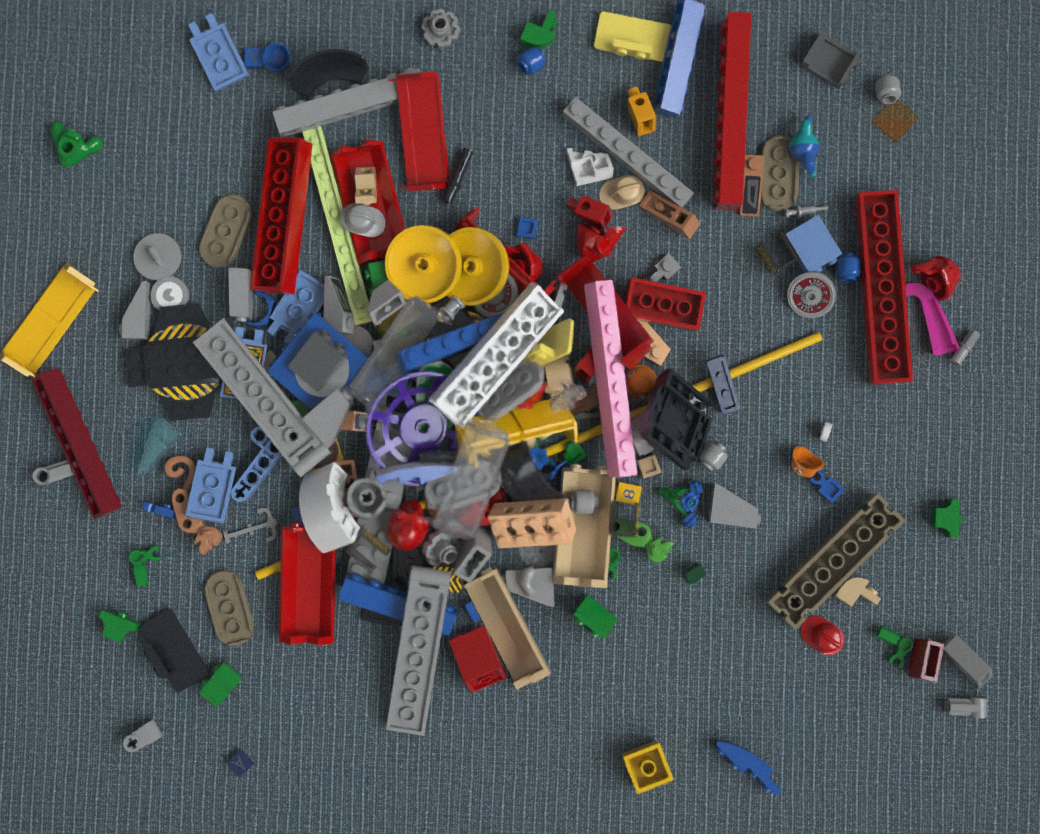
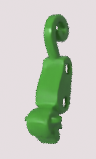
M619 518L613 519V524L619 523L620 529L614 531L612 528V536H617L634 547H644L649 560L654 563H660L668 558L667 553H670V549L675 544L674 542L666 541L662 544L664 540L662 536L653 540L651 528L640 522L638 524V537H636L635 521ZM641 528H646L647 533L645 536L639 535Z

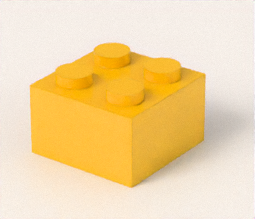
M658 740L622 753L637 794L674 780Z

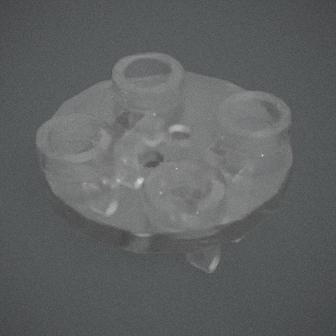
M570 378L567 381L563 379L561 383L564 390L561 392L558 390L554 392L552 390L550 392L552 400L549 406L553 413L563 409L566 412L572 410L575 407V403L587 395L582 385H575Z
M556 545L537 546L536 548H533V546L519 547V554L527 565L533 568H542L554 560Z

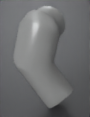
M531 566L522 570L519 580L527 597L536 592L531 584L532 576L536 574V571Z

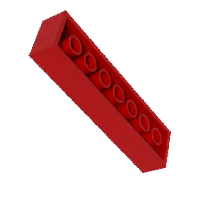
M268 138L250 290L261 293L295 295L313 147L312 143L301 138Z

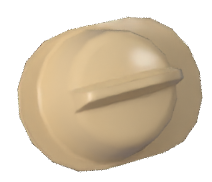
M630 175L606 182L601 187L599 195L602 203L609 205L612 210L639 203L645 191L642 181Z

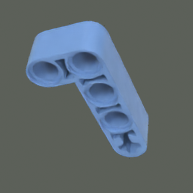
M256 427L252 430L251 439L262 450L231 490V496L237 502H245L250 499L282 456L280 451L273 452V443L266 434L262 441L257 439L256 435L257 432L262 430L261 427ZM263 457L269 460V464L265 468L260 465ZM253 472L257 475L255 483H251L248 479L249 475ZM245 488V490L243 491V494H245V496L238 497V490H243Z

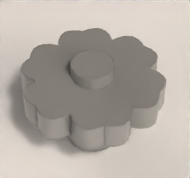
M443 9L431 11L430 17H425L422 24L425 41L430 46L437 44L440 49L450 47L452 41H456L459 38L460 27L457 25L458 18L451 11L446 13Z
M445 529L443 532L436 530L429 535V541L424 543L422 552L429 564L437 567L441 564L447 566L457 559L461 542L458 540L457 534L449 529Z

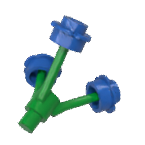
M697 479L689 481L690 487L673 490L661 487L658 494L670 500L685 517L681 521L684 528L688 526L691 529L699 522L696 519L699 515L696 516L693 510L697 507L698 497H700L699 493H703L701 481L697 482ZM691 491L690 493H685L682 496H680V493Z

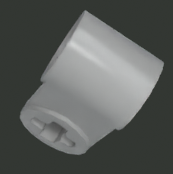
M153 719L128 735L123 741V746L128 752H135L161 738L163 734ZM135 739L138 741L134 745H131L130 743L132 740Z

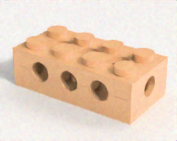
M567 498L494 503L488 515L498 548L571 544L576 533V526Z

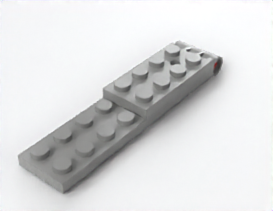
M224 318L193 342L300 477L331 453L329 448H326L302 419L303 415ZM293 433L297 435L295 440L291 439Z
M380 409V412L386 413L387 411L384 409ZM393 411L392 415L402 417L403 413ZM378 420L373 439L375 450L385 444L382 433V420ZM389 422L388 433L390 440L400 435L399 424ZM405 442L395 447L400 454L409 458L411 447ZM390 451L380 457L388 467L405 464L394 457ZM370 454L366 478L377 480L374 471L381 469ZM395 479L381 483L387 495L383 512L372 520L358 518L357 521L360 530L353 542L352 550L372 566L373 569L369 572L350 556L347 570L348 573L356 572L367 579H377L382 584H385L393 546L389 544L386 535V524H388L389 516L393 514L394 510H400L405 487L404 483L400 484ZM368 495L367 497L362 496L364 503H366L367 501H368V502H371V501H370V497H371V496H369V495ZM367 529L389 548L388 552L386 553L363 534V531Z
M412 566L386 730L422 736L425 734L452 572ZM428 601L430 604L426 605L423 602Z

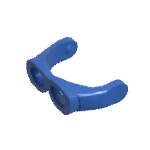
M254 291V294L263 296L267 300L268 313L258 323L246 321L245 324L254 327H269L271 323L269 317L275 309L276 300L264 293Z

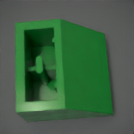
M588 594L585 595L573 610L574 620L582 627L586 624L590 628L589 632L597 639L600 636L605 639L618 620Z

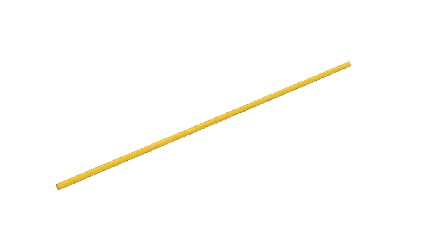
M816 332L729 369L731 378L733 379L822 341V336L820 332ZM710 378L692 385L699 392L713 387ZM647 405L629 412L630 419L644 412ZM602 424L579 433L577 442L580 444L603 434ZM567 438L544 448L547 451V456L549 457L565 450V444L570 439ZM426 499L419 501L423 510L427 509ZM281 560L255 571L257 579L260 580L279 572Z

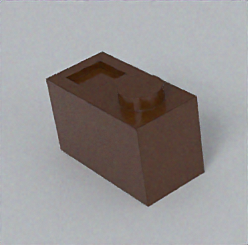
M597 385L565 398L566 405L573 416L599 406Z

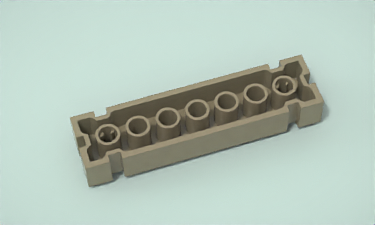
M873 493L863 503L865 506L863 510H855L781 584L784 587L781 592L775 590L765 600L775 612L780 613L782 611L784 613L781 618L792 629L796 630L806 620L803 616L806 612L812 614L889 538L886 534L888 531L895 532L906 521L895 509L888 510L886 508L889 503L879 493ZM873 517H878V524H873ZM791 598H794V599L797 598V599L795 600V602L797 603L795 606H794V605H790V604H791V601H790Z

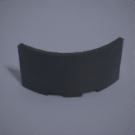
M328 49L313 53L301 60L291 69L286 76V80L292 90L309 99L316 89L331 80H346L361 84L369 67L366 58L359 53L344 49Z
M520 441L491 455L493 464L498 467L501 477L507 486L505 490L514 501L567 498L568 503L573 502V498L561 494L545 480L532 458L527 441Z

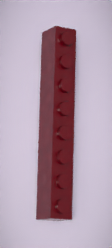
M59 368L40 373L31 381L93 519L95 520L114 513L122 508L120 499L114 491L112 481L105 471L104 463L101 461L97 448L91 440L89 430L82 420L81 412L73 400V394L68 389L64 375Z

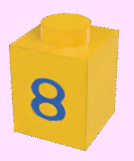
M618 482V486L615 485L614 501L638 506L642 487Z

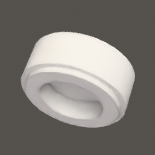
M824 423L819 438L821 441L827 442L833 424Z

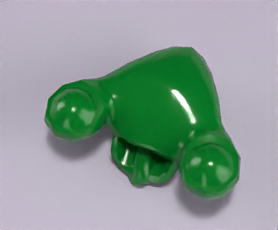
M55 122L50 126V134L55 144L56 153L63 167L74 166L88 155L100 151L103 147V140L100 136L93 135L84 142L76 130H66L65 124L61 122Z

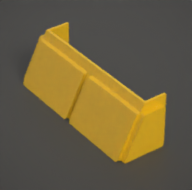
M66 262L0 353L1 360L27 377L29 375L36 377L35 373L95 291H99L94 287L95 282Z
M559 397L539 401L531 409L515 407L497 420H486L480 415L472 417L463 428L455 425L459 455L476 468L478 467L476 452L561 432L562 435L577 443L578 436L576 420L563 399L560 400Z

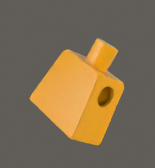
M638 87L629 89L628 111L637 137L656 131V115L647 93H640Z

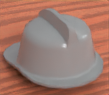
M352 203L347 205L341 213V223L347 231L366 237H376L384 231L385 218L379 210L373 207Z

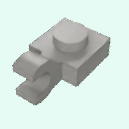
M668 253L654 266L657 272L648 281L658 282L662 277L667 281L681 266Z

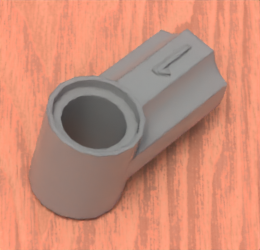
M67 460L37 468L33 472V480L40 485H49L52 482L74 476ZM43 471L48 474L44 482L40 480V474Z
M973 696L969 698L948 697L946 704L947 714L986 718L987 698Z

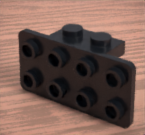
M172 609L164 611L139 627V632L146 642L143 646L145 657L147 660L152 661L155 666L153 670L158 677H161L162 680L168 678L175 692L179 693L209 674L207 666Z

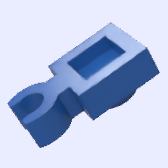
M818 470L817 474H819L820 479L816 481L810 477L809 480L812 484L819 485L820 488L817 491L833 504L845 488L831 476L826 480L824 473Z
M150 502L143 503V510L176 518L173 505L163 503L161 506Z

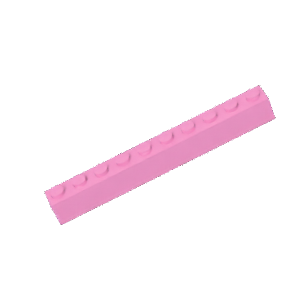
M613 280L596 281L585 284L584 287L608 478L637 475L623 362H621L622 351Z

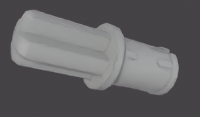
M971 329L962 343H958L960 349L956 350L950 358L954 364L960 366L968 353L972 352V347L980 337V333Z

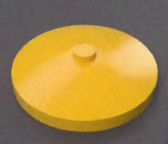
M420 225L405 229L392 240L385 257V270L388 280L401 291L403 298L415 303H431L446 297L456 287L462 271V259L458 246L446 232L433 226Z
M468 227L451 233L449 236L454 240L461 254L462 271L456 287L447 296L449 298L452 295L458 297L464 305H481L489 302L500 293L508 277L509 261L503 244L491 232L481 228Z

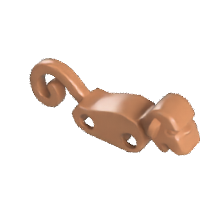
M174 456L164 466L165 473L169 477L179 478L185 473V470L181 467L173 471V466L177 463H185L189 468V475L183 488L176 489L172 494V504L177 522L182 531L189 534H197L194 544L200 545L199 552L202 555H206L207 552L213 549V546L217 547L220 544L222 533L215 527L207 526L204 520L185 517L196 465L193 460L186 456ZM184 496V501L180 503V498ZM191 521L192 526L190 528H187L188 522Z

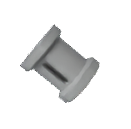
M452 295L450 301L444 307H441L439 312L447 320L453 321L455 314L460 309L462 310L465 305L458 297Z

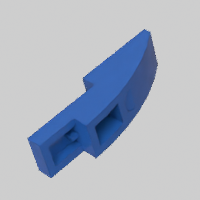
M720 739L714 741L717 745L715 749L722 757L727 755L730 758L728 763L736 771L740 769L744 773L750 768L748 773L755 780L759 778L763 782L761 786L768 794L773 792L777 796L782 791L768 777L773 772L771 767L757 755L729 741Z

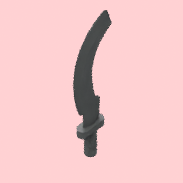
M644 394L639 395L638 399L628 401V406L631 407L640 403L642 406L647 405L651 394L646 396ZM600 412L580 413L573 417L575 419H593L601 417Z

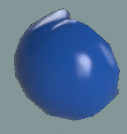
M271 43L265 47L262 60L267 69L273 72H282L290 65L291 54L285 45Z

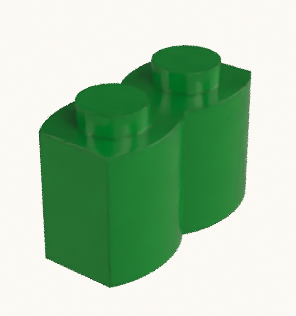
M227 662L219 663L212 671L214 673L210 680L206 678L200 685L202 690L199 694L216 708L223 703L244 677Z

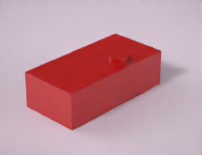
M629 278L627 279L624 303L638 321L689 331H699L706 292Z

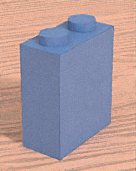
M819 215L785 234L798 257L797 262L804 273L811 271L821 272L823 270L822 266L827 263L829 266L835 264L838 261V257L842 255Z

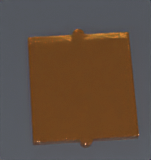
M897 100L895 103L889 104L873 123L883 131V134H887L894 142H897L919 117L909 109V106H905L901 101Z

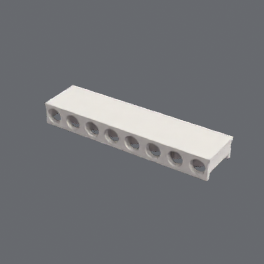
M531 282L429 398V401L455 425L463 428L564 311L541 290L539 285Z

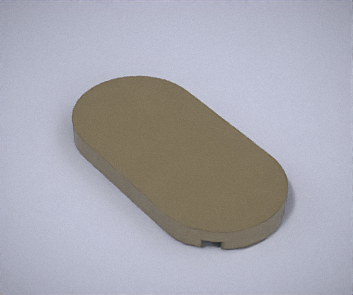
M782 135L774 136L768 140L761 151V155L764 156L761 201L766 208L775 212H782L786 208H791L796 202L799 193L800 161L793 158L789 152L790 138Z
M234 194L227 195L218 200L214 206L199 245L202 259L211 267L225 268L231 265L238 255L252 219L251 206L243 197Z
M227 570L218 571L209 577L204 588L217 638L224 644L240 646L251 638L254 631V622L241 578L234 572Z

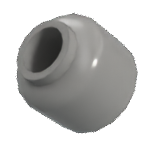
M884 75L875 83L876 96L880 102L893 104L900 98L901 86L897 77Z
M718 442L716 444L708 443L701 452L699 458L701 461L699 463L709 471L719 470L728 458L725 452L726 448Z
M590 489L575 490L573 495H570L573 498V502H570V510H573L576 515H591L594 509L598 508V496H594L593 491Z

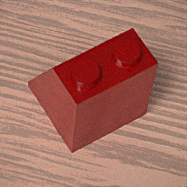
M477 626L471 632L458 634L452 640H449L463 680L472 693L507 679L495 646L485 626Z

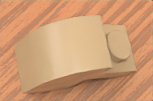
M375 167L356 168V204L370 205L376 203Z
M849 577L832 594L851 607L860 595L875 605L881 600V598L876 596L878 594L876 590L869 586L867 589L865 588L869 581L860 577Z

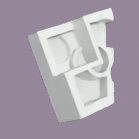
M573 148L567 149V156L576 186L613 178V166L608 154L593 153L586 150L584 153L573 152Z

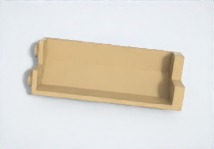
M570 464V468H562L560 493L570 497L575 490L590 489L593 491L594 496H598V508H595L591 515H576L571 510L576 533L571 544L556 545L553 584L607 588L611 535L609 534L612 503L614 505L616 477L608 478V470L604 466H597V470L581 469L582 465Z
M490 567L482 571V575L478 578L475 576L470 583L466 581L463 587L470 595L508 668L516 689L531 682L535 683L550 675L551 671L498 569L492 570Z

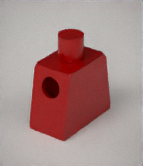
M584 195L581 196L580 200L571 197L567 204V208L574 210L579 220L604 231L613 216L609 205Z
M592 348L572 371L585 384L595 375Z

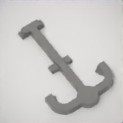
M257 509L259 515L263 512L267 513V522L253 527L250 523L247 524V529L228 534L227 530H224L225 541L230 543L231 537L247 532L250 535H254V530L267 526L272 529L273 535L271 537L266 536V542L272 541L277 536V520L272 517L269 509Z

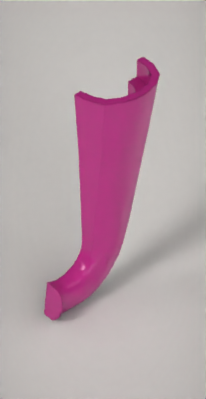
M920 283L907 284L906 297L915 296L921 302L933 356L947 354L960 349L952 328L932 291Z

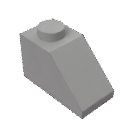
M387 280L373 290L367 312L373 324L377 326L406 305L401 291Z

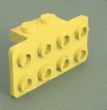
M601 12L594 47L595 49L613 52L620 56L628 55L641 60L649 59L663 62L671 25Z
M569 318L551 326L520 362L526 360L534 361L542 366L568 355L572 349L574 321Z

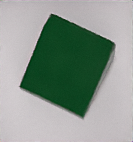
M697 563L684 571L683 575L689 584H693L703 578L706 573L703 566Z

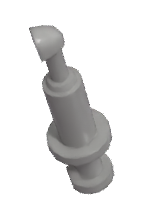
M796 205L795 209H784L785 218H789L791 215L801 218L802 215L816 213L818 210L827 211L828 206L800 207V205Z

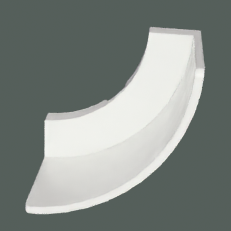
M335 462L305 474L300 486L299 506L302 521L309 537L322 553L353 543L360 530V527L352 518L348 507H344L342 498L345 497L344 487L348 474Z

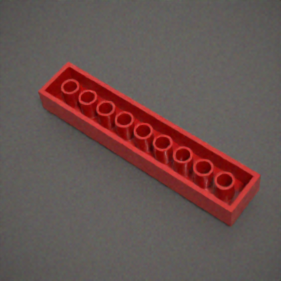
M728 12L727 17L723 18V23L720 26V35H723L719 46V54H722L718 66V73H721L720 80H718L717 91H720L721 94L719 99H717V110H720V113L716 118V129H719V132L715 137V148H718V151L714 156V166L717 167V170L713 176V185H716V189L712 196V204H715V210L738 211L743 204L752 13Z
M898 190L859 192L855 196L859 256L862 260L861 282L869 385L913 382Z

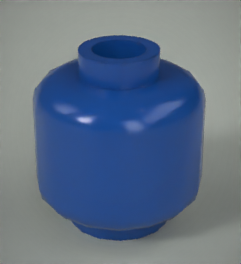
M533 46L518 55L517 61L519 70L523 74L533 75L545 66L544 52Z
M845 253L843 257L838 259L836 275L842 282H855L861 277L862 260L855 257V254Z

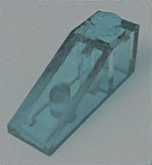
M158 418L152 424L153 428L149 431L137 471L140 476H145L183 435L167 418Z

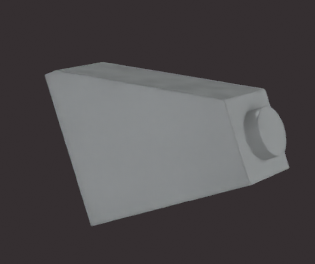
M229 268V315L235 318L236 322H246L247 319H252L254 290H250L252 271L246 268Z
M339 387L302 418L326 448L334 444L353 404L352 395L345 388Z
M713 484L708 522L756 528L757 525H760L761 514L758 513L759 509L719 484Z
M472 525L463 538L454 568L455 575L469 583L473 580L492 555L490 531L482 526Z
M552 567L534 568L536 574L532 576L531 584L536 592L528 597L519 583L523 569L506 570V574L502 575V579L510 592L549 607H555Z
M957 635L946 640L944 643L945 647L943 648L944 653L978 689L993 677L992 668Z

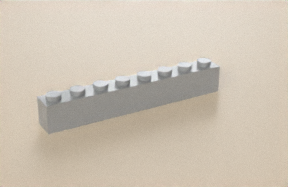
M408 68L401 74L419 73L420 70L419 68ZM396 73L388 74L381 80L371 79L367 81V84L361 86L360 84H354L344 91H341V89L334 90L330 95L324 97L323 95H317L307 102L304 100L297 101L290 107L280 106L276 108V111L272 113L280 138L399 103L397 81L389 82L390 79H396Z
M574 97L565 108L563 117L661 197L682 208L692 198L694 192L578 98Z

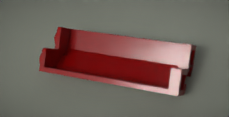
M368 139L363 141V144L357 148H349L345 145L338 147L336 152L330 154L344 208L349 204L356 203V168L375 167L377 202L367 206L373 207L383 214L385 228L376 237H366L350 232L358 264L374 263L380 261L379 259L385 258L392 240L405 230L383 141Z
M290 522L289 526H281L279 642L289 645L301 643L314 645L334 643L336 549L322 553L309 537L305 526L301 525L300 522Z

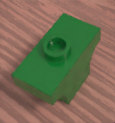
M947 499L945 506L932 508L931 527L941 528L947 538H959V525L962 523L960 499Z
M104 609L101 610L99 618L103 620L105 625L102 636L117 642L125 641L127 634L130 631L139 630L142 623L128 618L129 614L122 611H117L116 613Z

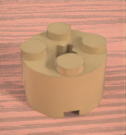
M563 356L542 365L544 374L547 377V381L544 382L546 385L545 393L550 394V397L574 394V390H570V387H574L571 365L566 362L570 360L569 356Z

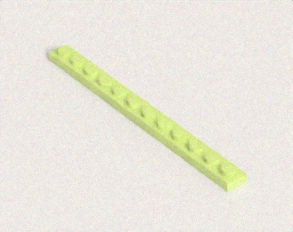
M322 127L303 131L305 141L313 144L311 164L349 305L354 315L355 326L370 323L372 320L367 312L369 300L350 231H347L341 223V213L344 208Z

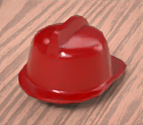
M811 616L802 623L801 636L803 640L820 653L834 655L842 649L844 645L842 631L825 618Z

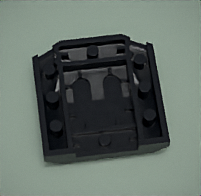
M672 368L665 369L656 378L639 426L641 438L679 468L689 470V465L700 458L711 426V417L708 416V407L711 406V401Z

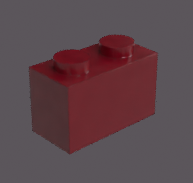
M915 638L908 676L937 682L944 644Z

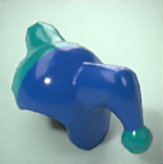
M808 115L801 122L798 133L790 139L788 149L793 158L802 162L803 167L809 172L808 175L814 178L817 174L814 170V159L819 154L820 146L818 139L812 134L813 119Z

